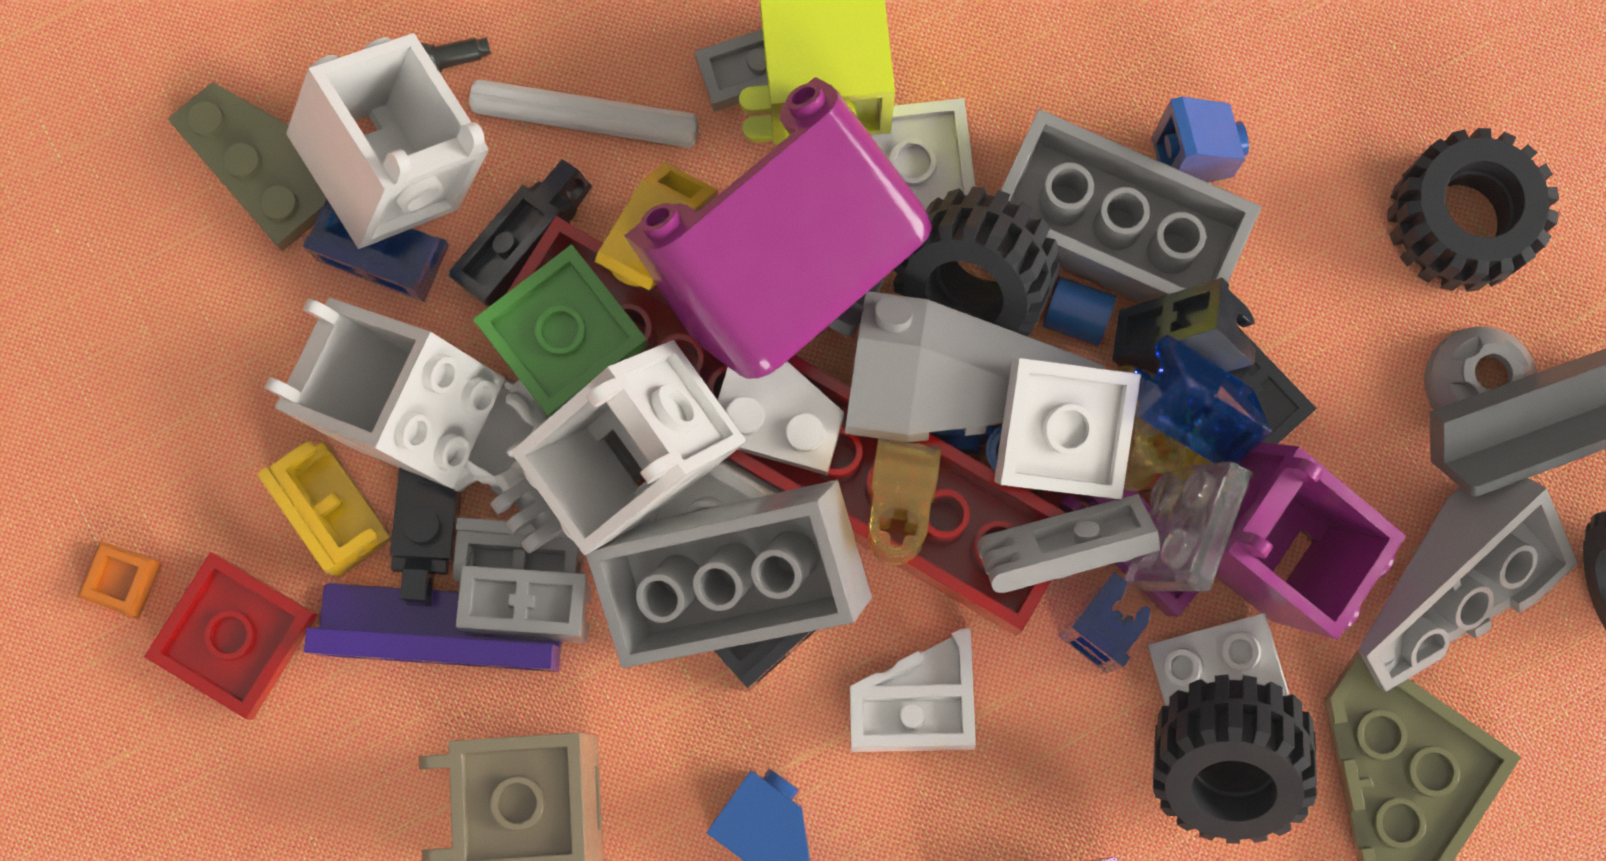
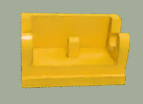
M307 441L271 466L265 467L256 473L324 572L340 578L391 541L392 536L326 443L321 442L314 446L311 441Z

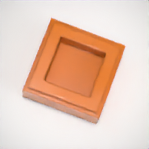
M100 540L77 597L139 619L162 562Z

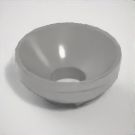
M1484 326L1457 331L1445 338L1433 350L1427 361L1424 382L1429 403L1435 410L1488 391L1479 384L1475 376V367L1478 361L1485 357L1495 358L1504 365L1508 374L1506 384L1536 374L1537 368L1532 355L1515 336L1501 329Z

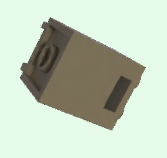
M579 732L449 741V754L419 756V770L450 769L452 848L422 850V861L604 860L597 735Z

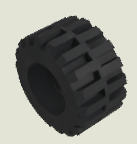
M1477 128L1470 136H1468L1465 129L1452 132L1445 141L1440 138L1430 145L1402 175L1403 178L1395 185L1390 197L1396 201L1388 208L1387 222L1398 223V226L1389 235L1393 246L1403 243L1406 252L1400 258L1408 267L1415 261L1422 268L1417 276L1428 283L1436 276L1442 278L1440 288L1454 291L1464 283L1466 292L1479 291L1487 284L1492 287L1501 283L1536 257L1535 254L1545 248L1552 236L1547 232L1557 225L1559 212L1549 209L1559 200L1558 188L1547 187L1546 180L1553 174L1547 163L1538 167L1531 159L1538 153L1529 144L1520 150L1513 145L1516 136L1503 132L1497 139H1493L1490 128ZM1461 185L1473 188L1490 201L1497 216V232L1495 237L1472 235L1461 229L1453 221L1445 201V193L1448 186Z
M972 187L968 195H965L958 188L948 191L944 200L937 197L927 207L926 213L931 221V232L926 241L893 269L897 273L893 280L894 293L906 297L928 299L1028 337L1038 322L1056 283L1055 280L1060 267V261L1055 259L1059 251L1056 239L1046 238L1050 227L1043 218L1034 220L1030 216L1033 208L1024 201L1018 206L1008 201L1011 194L1000 190L997 191L995 196L987 195L985 187ZM957 261L969 262L980 266L989 272L996 281L982 280L969 274Z
M1229 674L1215 675V681L1206 683L1202 679L1189 683V692L1177 690L1169 697V706H1162L1158 714L1157 725H1155L1153 791L1155 798L1161 799L1160 808L1167 816H1177L1176 824L1186 831L1196 829L1199 831V837L1211 841L1215 837L1226 839V843L1240 844L1242 839H1251L1254 843L1267 841V835L1274 833L1281 836L1291 831V822L1302 823L1308 816V807L1314 806L1317 797L1316 737L1310 713L1302 711V702L1294 694L1283 696V687L1271 681L1264 686L1257 683V677L1243 675L1242 680H1230Z

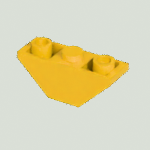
M663 162L641 180L599 249L594 262L611 270L619 281L627 285L642 286L650 290L656 283L624 235L641 222L642 217L647 211L659 204L681 203L699 212L718 196V189Z

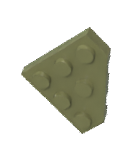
M1357 650L1324 699L1357 860L1454 861L1516 767L1521 756L1410 679L1385 692L1377 686Z

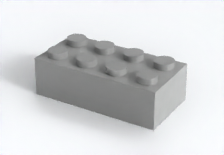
M1038 109L1001 191L1011 194L1008 201L1018 206L1024 201L1033 208L1030 216L1034 220L1043 218L1050 229L1046 238L1056 239L1059 251L1055 259L1060 261L1059 268L1138 303L1219 278H1224L1229 282L1262 207L1041 109Z
M838 480L645 522L586 554L621 668L854 623L872 599Z

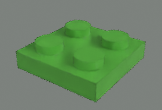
M572 244L473 319L549 418L608 366L635 356L649 345L646 337Z

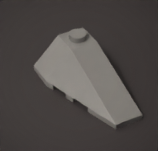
M868 291L865 294L858 334L845 434L900 442L924 441L929 439V432L963 429L965 436L985 434L987 426L1003 424L1012 357L1104 369V365L928 299Z
M1526 478L1477 497L1469 495L1459 486L1448 497L1358 649L1378 687L1387 692L1441 660L1448 650L1449 643L1468 633L1476 639L1490 631V619L1508 608H1512L1520 613L1531 607L1578 564L1547 488Z

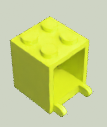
M759 0L768 85L752 86L743 89L739 95V104L742 111L747 114H771L747 118L742 126L745 139L752 143L773 141L774 145H777L790 136L780 121L782 107L786 103L788 95L794 89L808 83L814 77L832 85L839 92L870 135L890 134L895 86L885 0Z

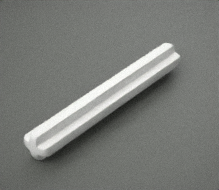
M481 79L473 82L469 96V106L474 113L687 148L694 146L698 133L699 123L695 114Z

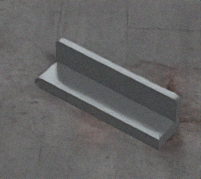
M1606 348L1430 411V462L1469 495L1477 497L1605 450Z

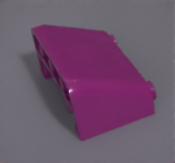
M817 77L794 89L788 95L786 103L782 107L780 121L790 136L699 212L681 203L659 204L647 211L642 217L641 222L624 235L691 338L739 376L747 379L760 378L780 368L917 250L929 237L932 229L931 221L922 203L839 92L832 85Z

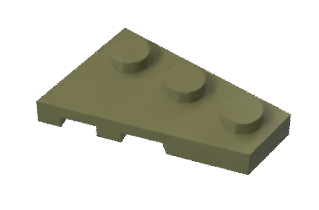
M210 83L167 118L282 251L333 210L288 138L286 132L289 125L216 83Z

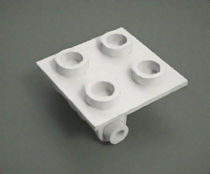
M1265 613L1148 644L1165 706H1169V697L1177 690L1189 692V683L1199 679L1210 683L1215 681V675L1229 674L1230 680H1242L1243 675L1257 677V683L1264 686L1271 681L1283 687V696L1289 695Z

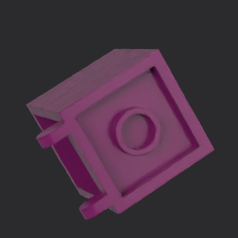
M1235 439L1168 539L1260 613H1265L1270 621L1338 640L1342 632L1348 629L1358 618L1361 610L1360 605L1377 579L1385 575L1391 568L1395 559V552L1406 535L1300 446ZM1301 531L1312 540V543L1285 582L1273 571Z

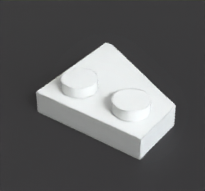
M788 361L771 374L755 379L739 376L728 367L718 402L747 441L737 450L828 475L844 419V412Z
M962 628L952 633L949 639L921 653L917 651L899 660L894 667L885 672L874 673L850 686L851 752L975 749L971 628Z

